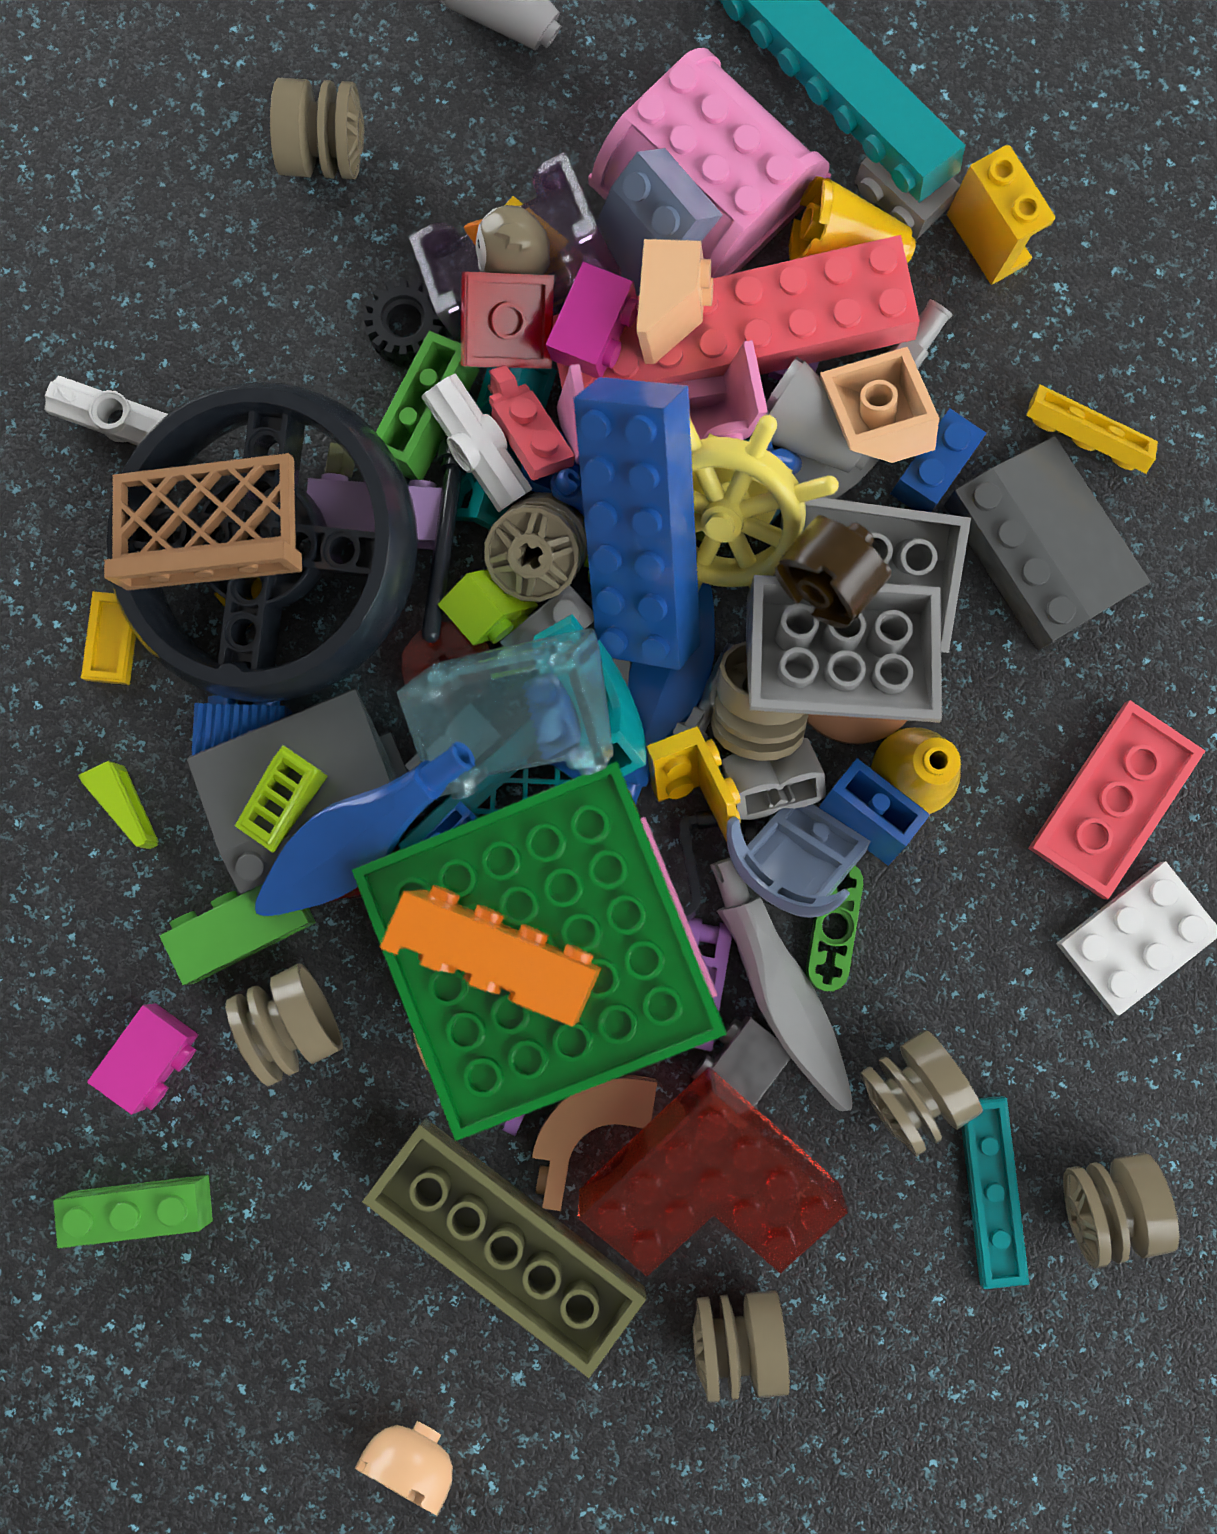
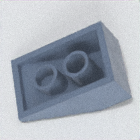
M666 148L638 151L612 185L586 249L603 269L633 281L636 294L639 296L644 239L702 242L723 214Z

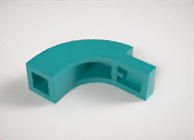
M573 614L534 635L532 645L562 682L575 705L582 728L580 753L591 767L597 770L618 762L625 776L646 765V741L638 710L624 678L601 641L598 640L594 643Z

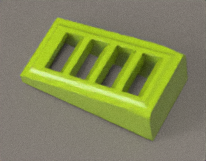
M282 745L270 762L235 827L274 853L328 776ZM291 769L303 776L299 784L287 777ZM280 784L293 792L289 801L275 792ZM269 799L284 809L280 817L264 807ZM258 815L274 825L270 834L254 823Z
M107 761L78 775L82 784L136 847L152 849L158 846L159 841L125 766Z

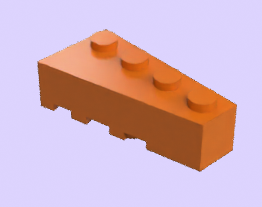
M436 885L432 886L431 891L414 890L403 892L380 945L381 949L396 955L399 949H411L420 953L418 959L421 960L420 965L438 972L442 970L448 973H455L456 969L465 972L463 979L469 985L496 994H500L501 989L511 992L508 997L510 1001L570 1026L575 1025L579 1021L601 970V967L591 963L594 955L570 944H566L564 951L546 943L549 937L546 933L524 924L521 925L519 931L502 924L504 915L478 904L475 911L457 904L460 898L458 894Z

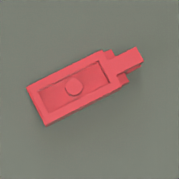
M506 365L489 370L490 384L488 389L492 394L489 396V403L492 407L491 416L500 426L507 442L530 478L534 481L574 466V453L534 392L530 391L526 384L518 386L515 376Z

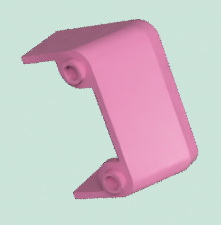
M753 340L742 343L724 376L668 383L688 386L690 419L700 439L707 438L710 433L717 437L745 440L752 435L759 419L768 412ZM579 364L570 365L557 404L560 426L570 449L575 455V462L579 464L573 398L584 390Z

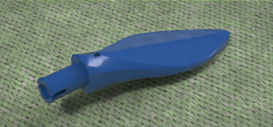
M702 583L698 591L701 644L680 670L636 662L631 663L627 687L641 719L646 746L673 736L677 723L686 722L693 708L698 707L702 699L707 680L711 675L715 655L714 602L710 584ZM647 749L646 765L624 776L635 805L637 804L642 787H647L650 779Z
M455 742L449 749L432 761L426 760L421 762L401 777L379 788L331 804L316 813L291 837L278 855L258 894L255 903L256 913L262 916L285 914L329 902L357 888L358 885L352 870L393 852L401 837L419 813L445 791L449 783L475 766V759L470 749L461 742Z

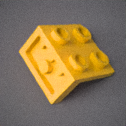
M696 726L647 745L651 787L658 802L668 798H682L688 795L694 788L700 786L727 842L728 820L734 816L741 823L736 804L740 803L741 800L732 778L724 779L718 766L722 765L714 741L712 739L705 741L699 727Z

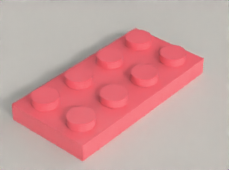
M1131 700L1125 702L1028 849L1100 898L1109 899L1196 767L1205 750Z

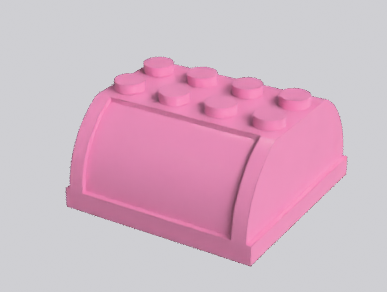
M697 48L686 53L622 114L597 155L592 173L588 176V184L606 200L612 185L638 151L666 148L723 214L701 242L703 259H711V277L717 278L738 273L805 207L799 205L809 183L816 176L831 179V174L829 173V162L816 151L811 152L721 68L719 59L707 48Z

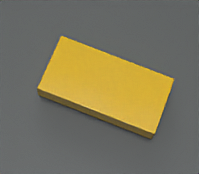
M92 592L81 679L93 682L130 685L136 635L126 621L116 600L115 593Z

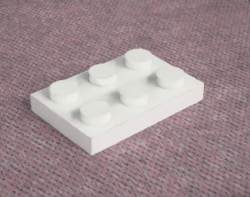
M1165 861L1155 865L1056 944L1113 1016H1120L1217 939V925Z

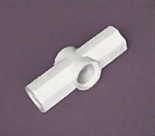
M456 373L446 377L422 395L425 404L448 436L447 444L454 459L463 470L473 473L498 512L532 490L529 482L506 450L508 446L507 440L500 426L490 415L482 414Z
M59 375L54 381L50 382L45 394L46 405L44 410L48 414L101 432L115 442H129L137 446L146 434L161 419L168 415L127 400L116 391H101ZM123 410L120 420L116 423L108 424V418L113 412Z

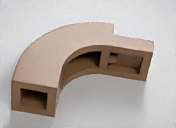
M625 1074L564 1098L555 1105L539 1131L532 1158L550 1161L549 1167L540 1165L536 1194L544 1195L542 1208L561 1211L570 1156L576 1144L588 1132L610 1124L650 1130L657 1088L655 1078Z

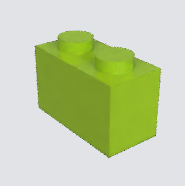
M488 569L467 573L438 603L439 607L473 646L490 640L493 644L499 642L528 619V616L538 607L535 601H522L505 593L492 580Z

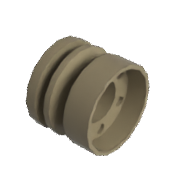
M276 79L271 95L270 136L274 164L278 175L311 177L314 172L316 158L319 157L321 170L325 178L334 179L339 168L341 178L356 180L364 148V118L360 107L358 89L354 82L342 81L337 93L334 82L324 80L320 87L318 101H315L311 83L307 79Z
M535 492L518 499L491 526L485 541V564L492 580L505 593L522 601L541 602L558 596L571 584L588 555L584 516L572 506L557 500L552 493ZM539 546L543 552L540 556L538 554L530 556L526 549Z
M746 641L731 647L724 653L719 667L716 687L717 695L711 719L714 737L725 749L739 757L752 760H778L793 754L802 745L809 714L750 710Z
M302 963L271 977L270 987L273 1000L258 985L247 989V998L242 994H237L226 1000L227 1018L235 1043L251 1070L268 1087L281 1081L283 1072L290 1076L299 1071L296 1049L311 1064L343 1049L341 1034L333 1012L316 980Z
M923 1030L900 1046L902 1057L907 1066L902 1071L893 1061L885 1056L879 1060V1064L888 1079L884 1082L871 1067H867L860 1072L861 1079L868 1091L869 1101L880 1120L891 1135L902 1142L916 1157L926 1151V1146L917 1131L919 1128L936 1144L942 1140L934 1118L941 1115L953 1128L959 1129L980 1115L983 1109L978 1097L958 1065L942 1044L927 1030Z
M1139 1153L1115 1158L1110 1165V1174L1103 1165L1097 1162L1090 1163L1086 1170L1080 1166L1066 1169L1063 1177V1189L1067 1216L1081 1253L1090 1266L1095 1269L1105 1267L1111 1260L1117 1264L1124 1263L1129 1259L1130 1246L1143 1259L1172 1253L1178 1249L1180 1237L1174 1201L1167 1181L1159 1165L1151 1155Z
M777 1291L746 1293L743 1303V1316L735 1317L728 1296L720 1295V1318L712 1319L709 1297H698L696 1300L697 1311L694 1324L692 1325L697 1376H699L705 1390L707 1403L719 1402V1379L727 1378L731 1401L739 1399L741 1377L750 1376L757 1398L788 1395L790 1381L787 1344Z

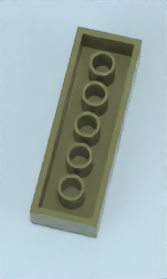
M427 1118L418 1126L362 1201L588 1378H590L646 1301L645 1286Z

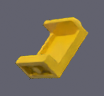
M1005 145L970 165L947 212L950 221L991 285L1028 265L1032 256L1025 245L1032 235L1050 226L1055 220L1054 213L1010 145Z

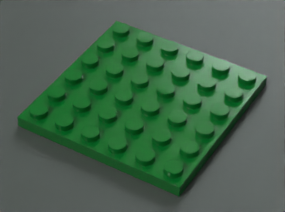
M618 762L599 768L352 870L380 945L403 892L414 890L431 891L432 886L436 885L458 894L460 898L457 904L475 911L478 904L504 915L502 924L519 931L521 925L524 924L549 935L546 943L564 951L566 944H570L594 955L591 963L601 967L579 1021L575 1025L570 1026L510 1001L508 997L511 992L501 989L500 994H496L469 985L463 979L465 972L456 969L455 973H448L442 970L438 972L420 965L421 960L418 959L420 953L403 948L399 949L396 955L382 949L455 1141L727 1034Z

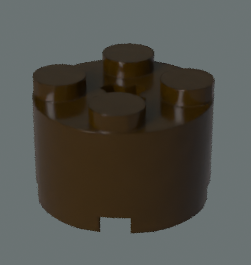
M817 515L781 557L778 566L775 568V575L783 590L797 605L802 599H805L815 607L810 615L830 626L845 628L866 608L892 576V571L882 560L878 552L871 546L874 542V537L864 526L858 523H851L847 527L826 516Z

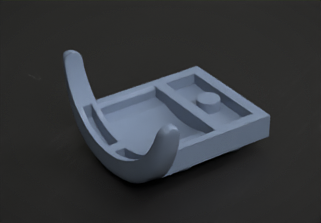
M814 804L800 808H781L748 845L744 841L738 818L733 816L728 820L726 831L729 855L734 868L742 880L772 905L790 914L808 918L819 917L834 911L850 895V892L846 889L834 895L831 894L866 853L871 842Z

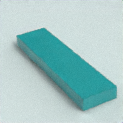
M1004 1096L980 1098L979 1102L983 1108L982 1113L961 1127L980 1286L983 1289L1030 1285L1007 1098Z

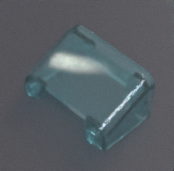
M594 629L577 630L446 660L425 669L397 691L420 762L432 761L449 749L455 742H461L466 745L474 756L475 766L449 783L440 796L451 794L452 799L465 798L476 793L479 790L477 785L489 775L560 761H566L569 769H578L580 774H591L604 769L614 753L601 653Z

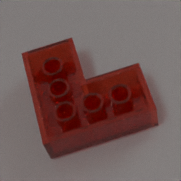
M710 1067L702 1072L579 1189V1219L646 1276L653 1272L713 1215L781 1273L848 1213L840 1183Z

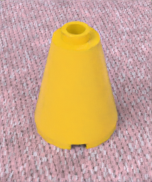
M816 176L809 183L799 205L806 206L801 220L794 219L789 241L790 260L901 235L907 263L911 260L916 246V240L912 237L911 227L829 178Z
M917 727L902 729L887 737L877 749L871 766L873 771L929 814L940 810L950 802L958 789L961 776L960 755L956 747L938 733Z

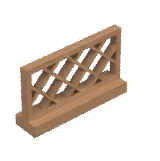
M289 453L113 475V559L104 560V578L126 590L302 572V553L295 547L294 458ZM280 469V483L268 497L253 486L266 470ZM241 473H248L245 477L241 475ZM234 475L241 482L222 503L209 490L222 476ZM189 480L196 488L178 507L166 495L178 481ZM145 485L152 491V494L134 512L128 506V487ZM251 490L263 503L244 522L232 509ZM206 495L218 508L200 527L188 515ZM163 501L174 513L156 532L144 520ZM279 501H280V509L276 506ZM273 510L281 517V536L262 538L254 530ZM228 515L241 528L229 542L217 543L210 535ZM184 520L197 533L184 547L174 548L166 540ZM141 526L153 538L140 552L128 553V539ZM250 535L254 538L253 540H246ZM205 540L209 543L208 545L202 544L205 542ZM161 546L165 548L164 550H158Z

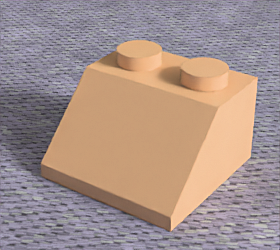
M644 239L637 335L645 364H655L703 322L704 306H712L713 277H711V259H703L701 241Z
M908 346L820 373V379L851 451L893 463L935 450L939 416Z

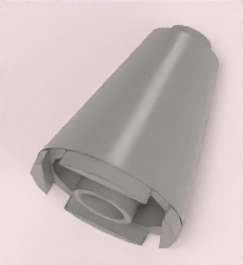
M440 0L446 8L533 50H536L541 44L548 48L561 29V25L556 22L560 12L550 0Z
M796 357L766 402L768 411L766 415L773 416L777 421V428L771 439L772 444L847 473L854 466L862 470L871 456L849 449L819 375L805 361Z

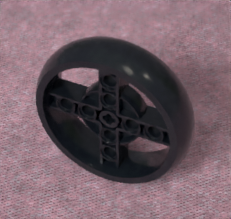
M277 382L240 383L197 396L161 419L135 448L121 474L188 466L204 448L230 431L247 425L243 459L268 456L269 449L275 443L279 444L278 455L289 453L294 458L295 547L299 551V546L304 539L309 537L311 541L310 552L302 558V572L207 582L220 596L226 599L218 658L199 647L181 628L170 609L162 587L126 590L113 582L111 584L120 609L136 637L148 652L173 674L204 691L224 698L246 702L284 701L317 692L342 680L369 659L388 637L407 602L414 579L418 549L417 520L413 499L398 462L371 426L355 412L326 395L303 387ZM305 425L322 432L334 440L350 456L360 471L371 498L375 532L327 527L325 518L317 504L305 490L298 486ZM280 469L266 470L253 486L262 494L270 488L274 490L280 483ZM241 473V475H242L243 477H245V476L248 474V473ZM238 479L230 481L219 488L214 495L223 503L241 481ZM145 485L128 487V506L136 512L152 494V491ZM171 489L170 492L166 495V497L169 498L172 489ZM249 490L232 511L241 520L246 522L262 504V500ZM113 498L107 521V559H113ZM208 499L200 513L190 512L188 516L197 525L202 527L217 510L218 506L211 499ZM163 501L144 520L156 532L174 513L173 510L164 509L166 504ZM279 501V502L277 503V505H276L279 509H280V501ZM271 510L254 531L262 538L281 536V517ZM227 515L210 536L215 540L217 532L223 528L225 536L223 543L230 541L241 526ZM184 520L181 523L182 533L178 541L174 542L173 533L166 540L174 548L184 547L197 533ZM141 526L128 539V553L140 552L153 538ZM250 535L246 540H253L254 538ZM205 540L202 545H208L209 543ZM353 542L355 546L354 557L344 564L342 550L346 544ZM161 546L158 550H164L165 548ZM323 573L368 578L355 608L333 636L316 650L300 659L275 666L282 607L293 604L308 594L317 584ZM260 578L262 589L260 594L253 599L251 587L253 582ZM254 623L256 636L248 644L245 637L246 629L250 624Z

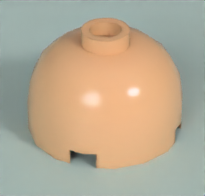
M418 1421L413 1429L396 1425L382 1430L373 1437L355 1466V1469L378 1481L388 1489L438 1516L452 1484L453 1466L449 1454L437 1444L441 1434Z

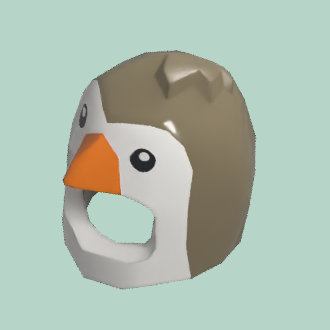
M504 205L492 209L483 219L470 222L464 226L466 233L476 246L480 272L545 275L548 271L550 264V240L547 232L537 218L522 207Z

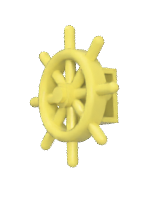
M764 415L759 419L749 442L737 438L717 437L710 433L707 438L700 439L690 419L694 511L697 512L695 513V533L699 531L705 533L700 547H696L698 591L702 583L720 587L749 586L750 588L754 575H775V568L778 566L781 557L803 532L806 517L805 502L832 495L838 490V480L830 475L799 484L792 473L793 470L789 469L778 457L766 450L777 428V421L771 415ZM778 509L782 513L783 530L770 524ZM745 534L771 546L754 555ZM722 542H728L735 558L716 556Z

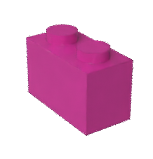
M583 262L546 343L551 359L567 367L579 364L582 373L595 378L603 377L607 367L613 368L622 347V343L619 342L625 326L631 327L638 315L639 300H637L634 282Z
M158 1004L143 1005L87 1083L131 1115L145 1110L146 1107L152 1110L166 1094L168 1086L164 1082L174 1069L178 1072L181 1071L194 1055L196 1049L191 1045L199 1034Z

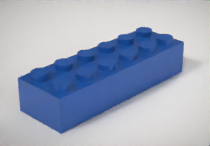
M598 377L573 398L596 641H601L613 659L680 670L701 644L688 386Z

